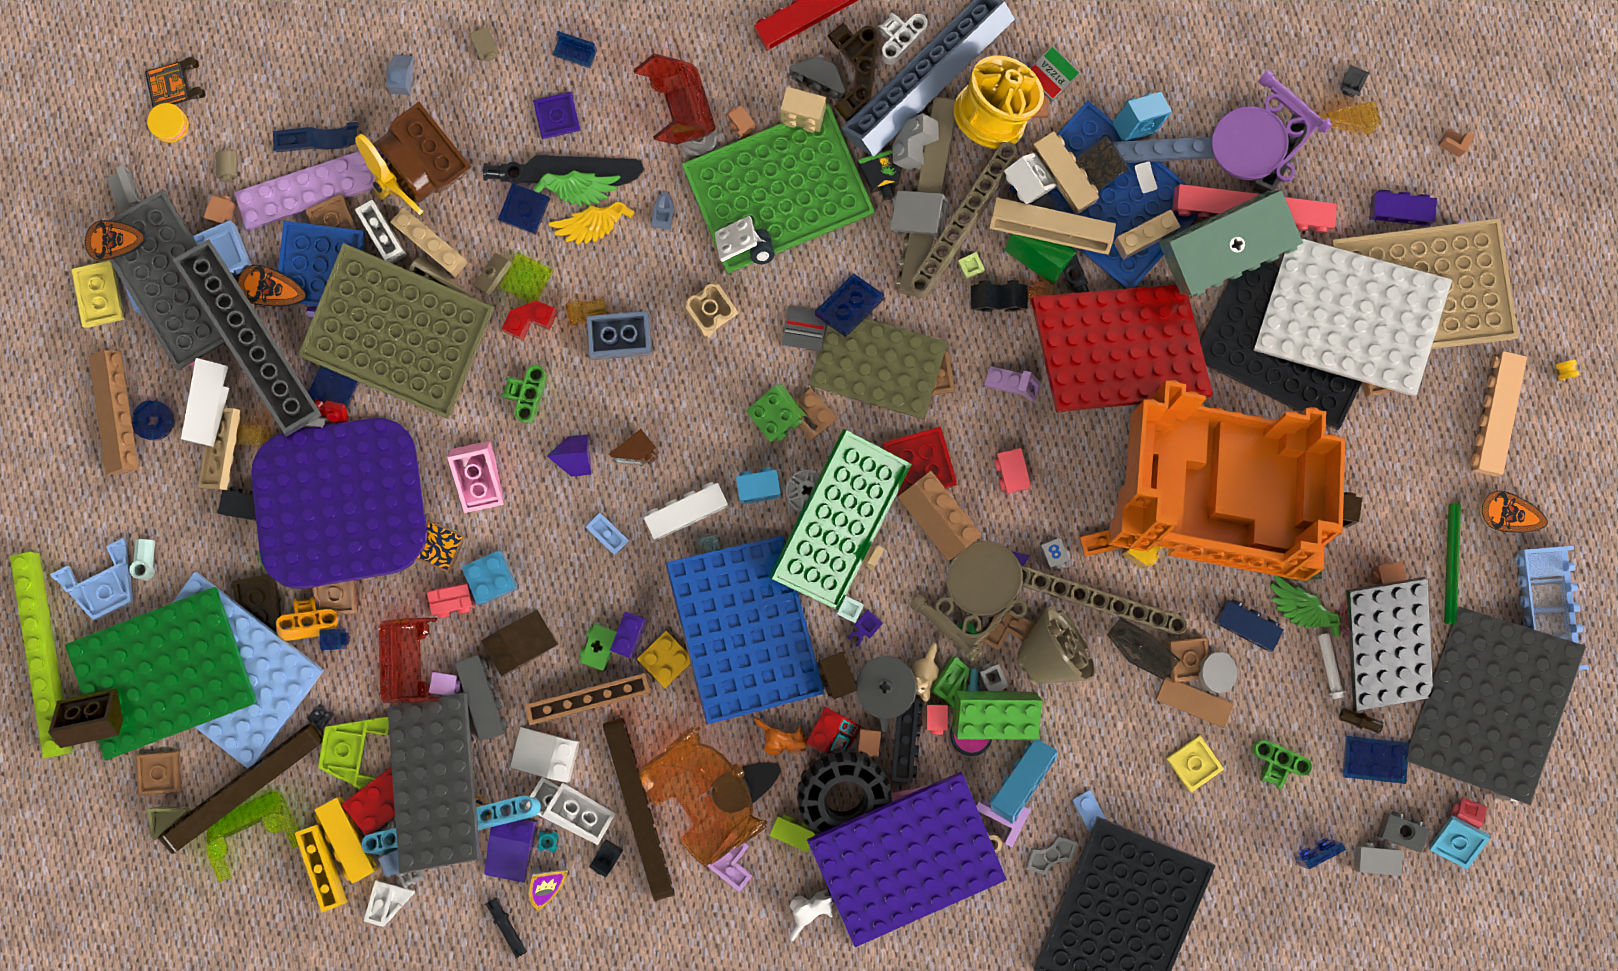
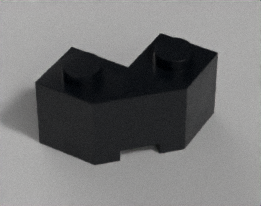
M989 280L979 281V284L971 285V309L981 312L1003 309L1004 312H1015L1028 309V285L1020 284L1018 280H1009L1004 285L991 284Z

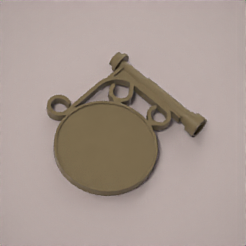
M991 541L973 543L954 557L947 573V587L951 597L939 599L936 603V611L929 606L927 600L922 595L916 596L910 604V607L915 612L922 613L950 640H953L967 653L966 659L971 661L978 659L981 654L977 646L979 642L989 635L1009 612L1014 618L1022 619L1027 616L1029 611L1028 605L1023 600L1017 599L1023 584V573L1018 559L1007 547ZM944 602H949L951 605L950 610L946 612L948 616L954 613L955 603L963 611L972 615L964 620L962 630L941 612L940 608ZM1017 604L1024 606V611L1021 614H1015L1012 611ZM1000 614L984 632L980 633L983 624L979 617ZM970 621H978L976 631L980 634H967Z

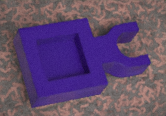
M868 609L854 624L858 630L851 633L848 639L850 640L854 635H857L859 641L855 645L858 647L862 643L864 635L870 639L884 622Z

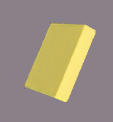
M1198 735L1166 758L1190 793L1224 770L1201 735Z

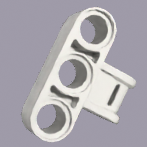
M890 13L888 15L889 18L882 25L879 24L877 26L879 33L888 40L882 48L881 57L884 63L888 65L895 64L925 34L927 19L924 15L915 14L904 23L894 13ZM920 23L923 27L917 29L913 24ZM901 37H907L909 41L904 43L901 42L899 39ZM891 50L894 51L896 54L894 56H888L886 52Z

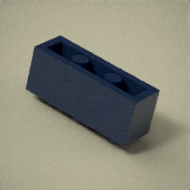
M1237 600L1225 601L1214 623L1268 652H1273L1284 629L1279 627L1280 624L1272 619L1267 621L1261 618L1262 614L1253 609L1248 611L1242 608L1243 604Z

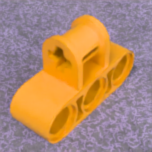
M314 596L306 600L297 601L293 599L294 614L280 616L276 621L277 635L284 641L330 635L336 632L338 627L337 613L332 609L316 610ZM330 620L332 623H324V621ZM306 623L311 624L310 626H303ZM284 626L290 627L289 629H282Z

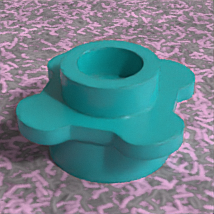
M541 831L538 834L540 839L537 849L541 852L544 850L552 853L556 852L558 849L556 845L559 838L558 833Z

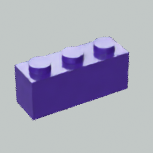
M1378 190L1371 196L1369 220L1430 226L1435 222L1437 198H1430L1428 194L1413 196L1409 192L1395 194L1390 193L1389 190Z

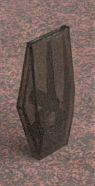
M1121 617L1107 634L1129 663L1163 680L1180 661L1175 654L1150 633Z

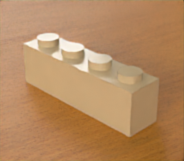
M1053 131L1036 142L1032 147V151L1037 153L1058 184V190L1075 215L1096 203L1099 193L1097 188L1088 182L1086 172L1082 168L1079 169L1075 163L1076 158L1073 153L1068 152L1064 147L1065 142L1060 135L1057 136Z
M404 207L390 222L398 231L454 278L468 264L459 253Z

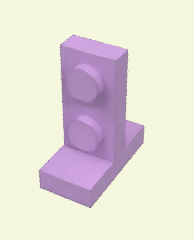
M990 366L984 385L989 388L1022 395L1027 400L1035 402L1041 382L1032 372L1023 371L1022 374Z
M984 799L982 803L976 802L979 812L1010 827L1003 842L1013 847L1031 810L1024 807L1014 823L1011 824L991 811L990 802Z

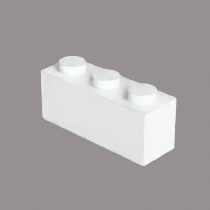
M373 200L355 209L385 261L394 264L407 256L379 206Z

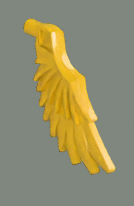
M616 201L605 208L590 206L582 212L572 214V218L549 222V226L561 228L555 232L556 236L570 235L565 239L566 242L576 240L575 243L577 245L582 241L588 244L592 238L596 242L598 238L603 239L605 233L609 235L610 230L614 228V223H617L623 214L632 218L635 212L623 203Z

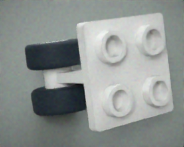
M750 216L715 232L719 259L722 262L750 249L751 260L756 264H767L774 258L775 253L770 233L764 229L754 230Z

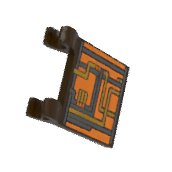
M188 57L177 63L145 71L153 108L161 103L177 104L206 96L205 91L201 87L189 89L185 70L198 68V60H195L194 57Z

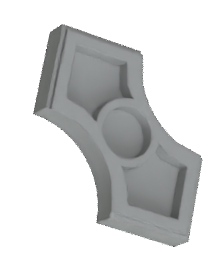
M1057 835L1056 840L1049 847L1031 849L1025 869L1046 876L1054 864L1063 861L1072 862L1078 842Z

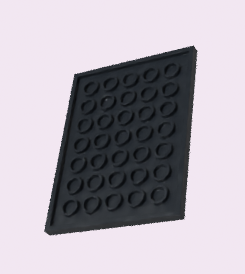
M1264 261L1260 263L1261 267L1252 271L1247 269L1242 272V276L1230 279L1200 340L1206 366L1299 412L1309 407L1325 411L1326 425L1339 430L1362 381L1254 351L1280 268Z
M1097 816L1037 958L1034 971H1172L1216 867L1215 864Z

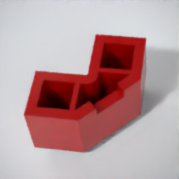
M536 300L510 310L502 330L504 333L524 341L531 323L550 331L558 312L554 307Z

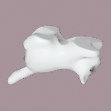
M828 890L817 892L811 899L797 896L791 901L790 908L793 911V917L796 922V926L790 935L791 941L796 938L805 925L811 923L818 915L827 914L829 917H833L834 901L832 896H828Z

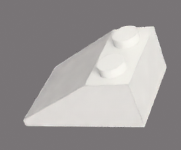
M520 727L510 767L568 783L571 780L580 741Z

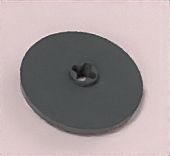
M880 656L867 662L859 672L856 681V693L860 704L868 713L878 718L889 719L902 715L910 708L916 696L917 686L915 676L905 662L891 656ZM887 682V685L890 686V690H887L885 693V689H882V685H885Z

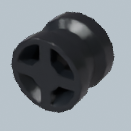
M319 704L310 713L307 720L317 724V728L322 730L333 718L334 713L326 711L324 706Z

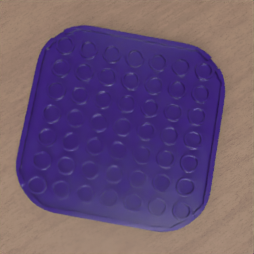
M369 418L325 425L323 427L300 429L287 437L284 433L272 437L256 453L252 463L251 477L260 558L267 573L280 584L294 589H306L394 574L411 566L419 554L423 552L427 540V525L417 451L410 434L400 424L385 418Z

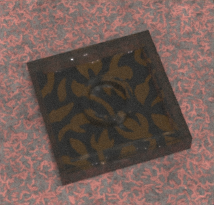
M1105 136L1076 158V164L1086 172L1087 180L1097 188L1098 192L1130 170V167L1109 136Z

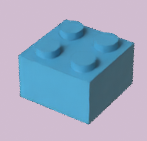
M1161 92L1155 94L1148 93L1141 98L1136 99L1133 97L1127 100L1112 124L1122 141H1132L1156 134L1172 111Z
M772 467L762 468L759 473L753 474L752 471L740 472V476H736L741 505L781 498L777 470H772Z
M496 551L461 567L477 605L486 604L518 590V586L502 551Z

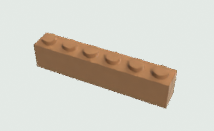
M103 350L88 357L105 473L125 474L139 468L121 351Z
M643 673L525 705L529 725H534L650 694L652 689L648 674Z

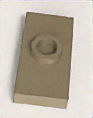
M495 253L473 286L490 296L512 263Z

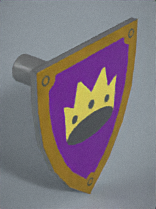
M539 866L532 868L533 874L529 881L528 899L537 911L546 906L557 895L566 879L568 869L543 872Z

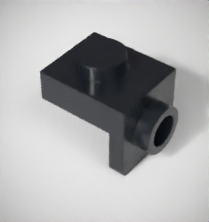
M1350 64L1340 85V88L1343 90L1342 93L1352 98L1354 95L1360 97V91L1369 72Z
M606 839L589 867L597 874L607 877L622 854L623 849Z

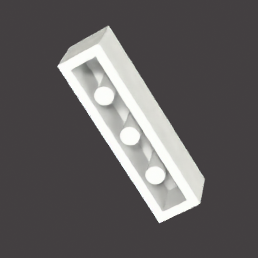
M710 482L702 486L703 490L695 493V490L686 493L684 499L678 502L676 499L665 504L666 507L661 510L655 508L648 511V516L644 517L653 539L657 541L729 507L719 484Z

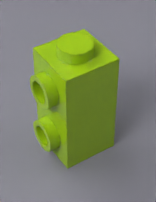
M783 814L782 817L778 815L769 836L808 853L810 846L807 839L815 836L814 831H810L806 827L805 822H802L800 825L793 822L795 818Z

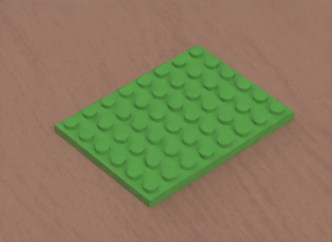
M829 104L826 105L820 132H807L803 127H788L781 123L682 164L716 248L715 232L747 216L751 217L754 230L764 229L770 233L776 255L875 214ZM750 249L722 262L727 274L754 264L751 260Z

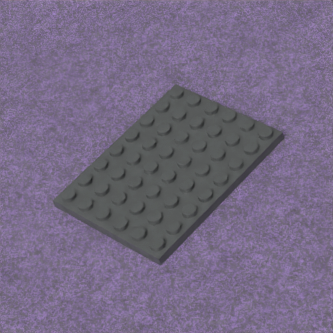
M1459 606L1457 623L1452 626L1433 679L1432 695L1425 701L1404 760L1531 806L1587 647Z

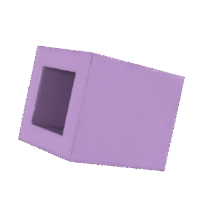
M432 672L429 693L449 696L461 692L462 684L458 675Z

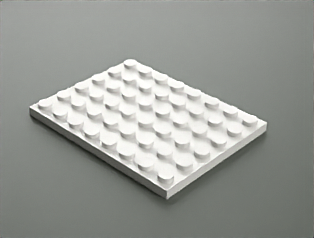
M1302 239L1303 244L1298 245L1296 251L1288 254L1285 252L1254 351L1416 397L1452 280Z

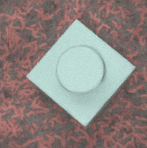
M845 596L837 615L856 623L864 604Z

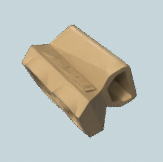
M716 281L707 285L702 291L691 296L683 303L685 310L706 340L721 325L739 314Z

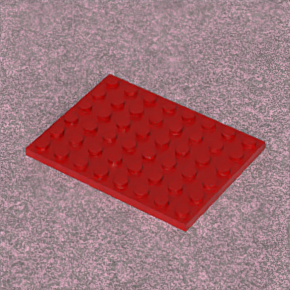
M1177 285L1032 297L1031 304L1056 412L1138 405L1144 399H1152V396L1166 380H1176L1179 383L1186 384V392H1197L1199 395L1206 396V398H1210L1213 395L1189 296L1187 294H1180Z

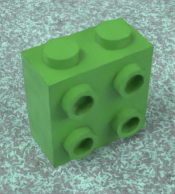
M782 384L775 385L746 410L770 442L776 440L780 442L788 436L787 431L791 428L794 430L803 423L801 419L806 416Z

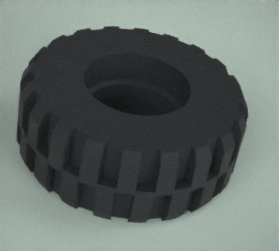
M836 748L831 753H821L818 760L813 759L808 764V770H803L801 782L797 786V802L801 817L804 819L806 827L810 831L813 830L815 835L892 802L891 786L883 768L880 767L874 758H869L867 753L863 751L857 753L853 748H847L846 751ZM844 781L859 784L863 789L864 795L860 803L853 809L835 811L826 805L825 796L835 784Z

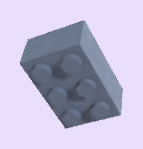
M648 311L587 316L589 356L592 360L653 355L650 315Z

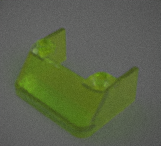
M272 791L236 807L206 830V852L219 883L233 878L225 860V856L228 853V844L225 838L255 824L263 822L266 830L270 833H278L285 830L292 849L299 847L295 836L299 829L283 793Z

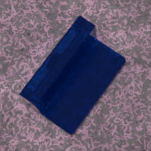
M557 31L558 41L553 56L591 69L597 53L595 43Z

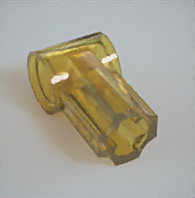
M604 298L588 302L574 301L565 305L569 325H577L578 322H581V324L586 323L587 316L607 314Z

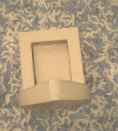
M879 545L870 546L863 560L867 568L870 570L874 569L884 548Z

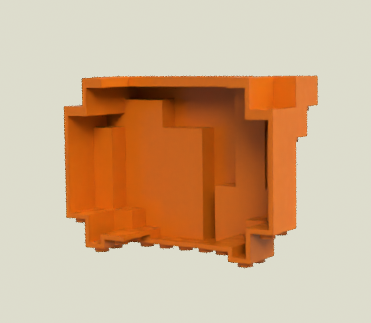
M1166 380L1152 396V399H1144L1130 415L1125 485L1118 491L1117 515L1110 521L1108 545L1149 552L1154 546L1169 548L1168 556L1301 581H1308L1324 569L1325 545L1343 531L1345 438L1338 437L1335 434L1325 435L1326 412L1320 411L1315 407H1309L1300 414L1296 411H1288L1279 419L1270 420L1259 415H1244L1239 411L1229 412L1224 411L1222 408H1208L1202 405L1206 400V396L1199 395L1193 391L1186 392V384L1179 383L1176 380Z

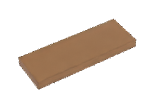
M1167 676L1164 677L1156 698L1159 702L1222 728H1225L1234 705L1184 683H1172L1171 678Z

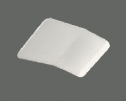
M1150 162L1135 165L1142 193L1157 190Z

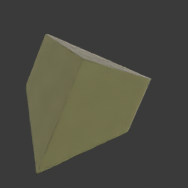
M158 806L147 808L152 839L157 840L163 831L191 811L190 807Z

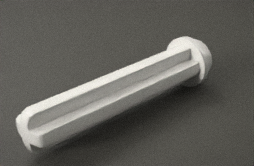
M1320 634L1318 638L1331 690L1329 696L1331 695L1332 699L1345 697L1344 693L1346 691L1342 689L1330 634Z

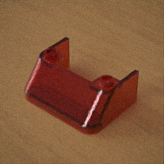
M653 53L633 70L634 74L649 77L652 89L663 93L666 98L672 122L653 136L654 140L678 145L708 136L715 131L716 126L699 71L692 63Z
M403 618L386 620L380 623V697L383 703L439 701V697H429L431 694L429 693L430 686L426 681H421L420 640H424L429 634L428 623L437 622V618Z

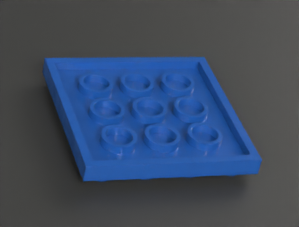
M283 221L278 271L295 280L307 292L306 300L298 304L318 306L342 244L345 243L363 251L365 231Z

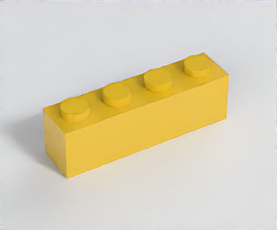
M341 796L314 809L316 812L315 818L318 824L323 826L327 842L329 844L332 843L335 849L334 856L344 867L343 873L345 878L353 884L379 869L372 855L362 849L363 838L354 820L342 806L344 800Z
M318 824L296 832L295 836L321 913L347 903L322 826Z

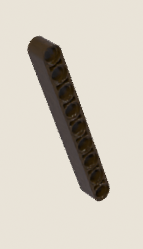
M622 717L603 723V729L654 901H659L675 896L674 888L671 887L672 881L668 867H665L666 861L663 850L659 846L656 827L653 826L655 823L651 809L647 805L649 804L645 789L641 785L643 782L639 768H636V758L633 748L630 747L631 741L627 728L624 727L625 721Z
M311 723L305 725L168 827L158 836V840L171 854L176 853L323 742V737Z

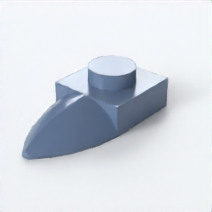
M667 191L663 192L655 201L651 223L652 228L671 230L674 206L672 198Z

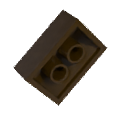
M116 688L57 701L48 733L60 748L119 736L123 717Z

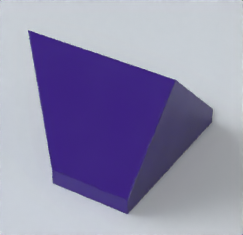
M588 435L568 436L547 455L549 459L571 477L592 475Z

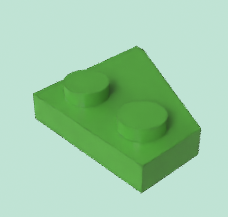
M952 656L932 685L931 691L954 710L955 691H966V681L969 677L970 669L957 657Z

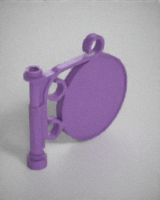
M1269 69L1258 80V83L1263 87L1271 88V92L1274 93L1267 96L1264 104L1265 109L1247 106L1226 114L1214 130L1212 152L1218 165L1233 177L1255 180L1266 177L1276 170V177L1279 181L1289 182L1295 175V168L1287 162L1302 148L1317 128L1318 132L1326 133L1332 126L1329 118L1324 120L1311 110L1305 102L1274 77L1275 74ZM1276 99L1281 104L1277 108H1272L1268 102ZM1283 105L1298 117L1291 119L1287 124V128L1274 114L1278 113ZM1303 122L1306 127V136L1285 158L1289 143L1288 136L1297 138L1302 136L1304 132L1303 130L1293 132L1290 126ZM1286 163V168L1291 171L1289 177H1283L1280 174V170Z

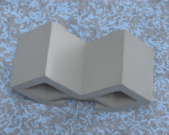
M923 113L908 119L892 145L893 163L908 171L924 165L923 146L939 140L938 121Z

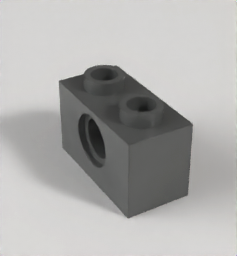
M1394 811L1391 814L1384 813L1377 837L1422 853L1430 830L1423 827L1424 822L1413 818L1411 822L1403 819V814ZM1403 825L1407 827V833L1404 836L1400 834V828Z

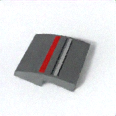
M788 306L781 345L821 352L828 313Z

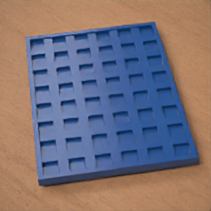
M783 535L665 563L706 725L825 694L798 591L769 577L785 546Z

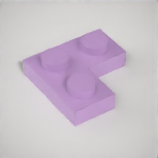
M733 833L707 866L740 892L753 876L737 863L750 845Z

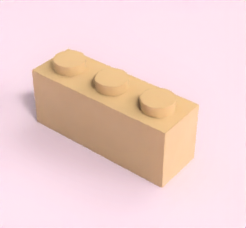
M1169 210L1118 236L1114 244L1124 260L1175 234L1180 229V225L1172 210Z

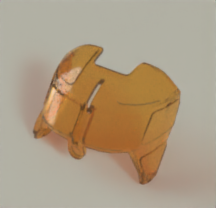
M693 726L667 746L663 753L644 765L642 770L638 772V775L654 805L658 806L671 797L676 798L693 821V827L680 838V842L693 858L706 867L724 857L733 848L736 849L758 835L767 827L766 824L768 822L752 816L753 803L749 790L742 779L745 775L742 767L737 763L732 765L715 748L701 744L699 737L700 727ZM713 787L715 789L703 800L698 801L697 798Z

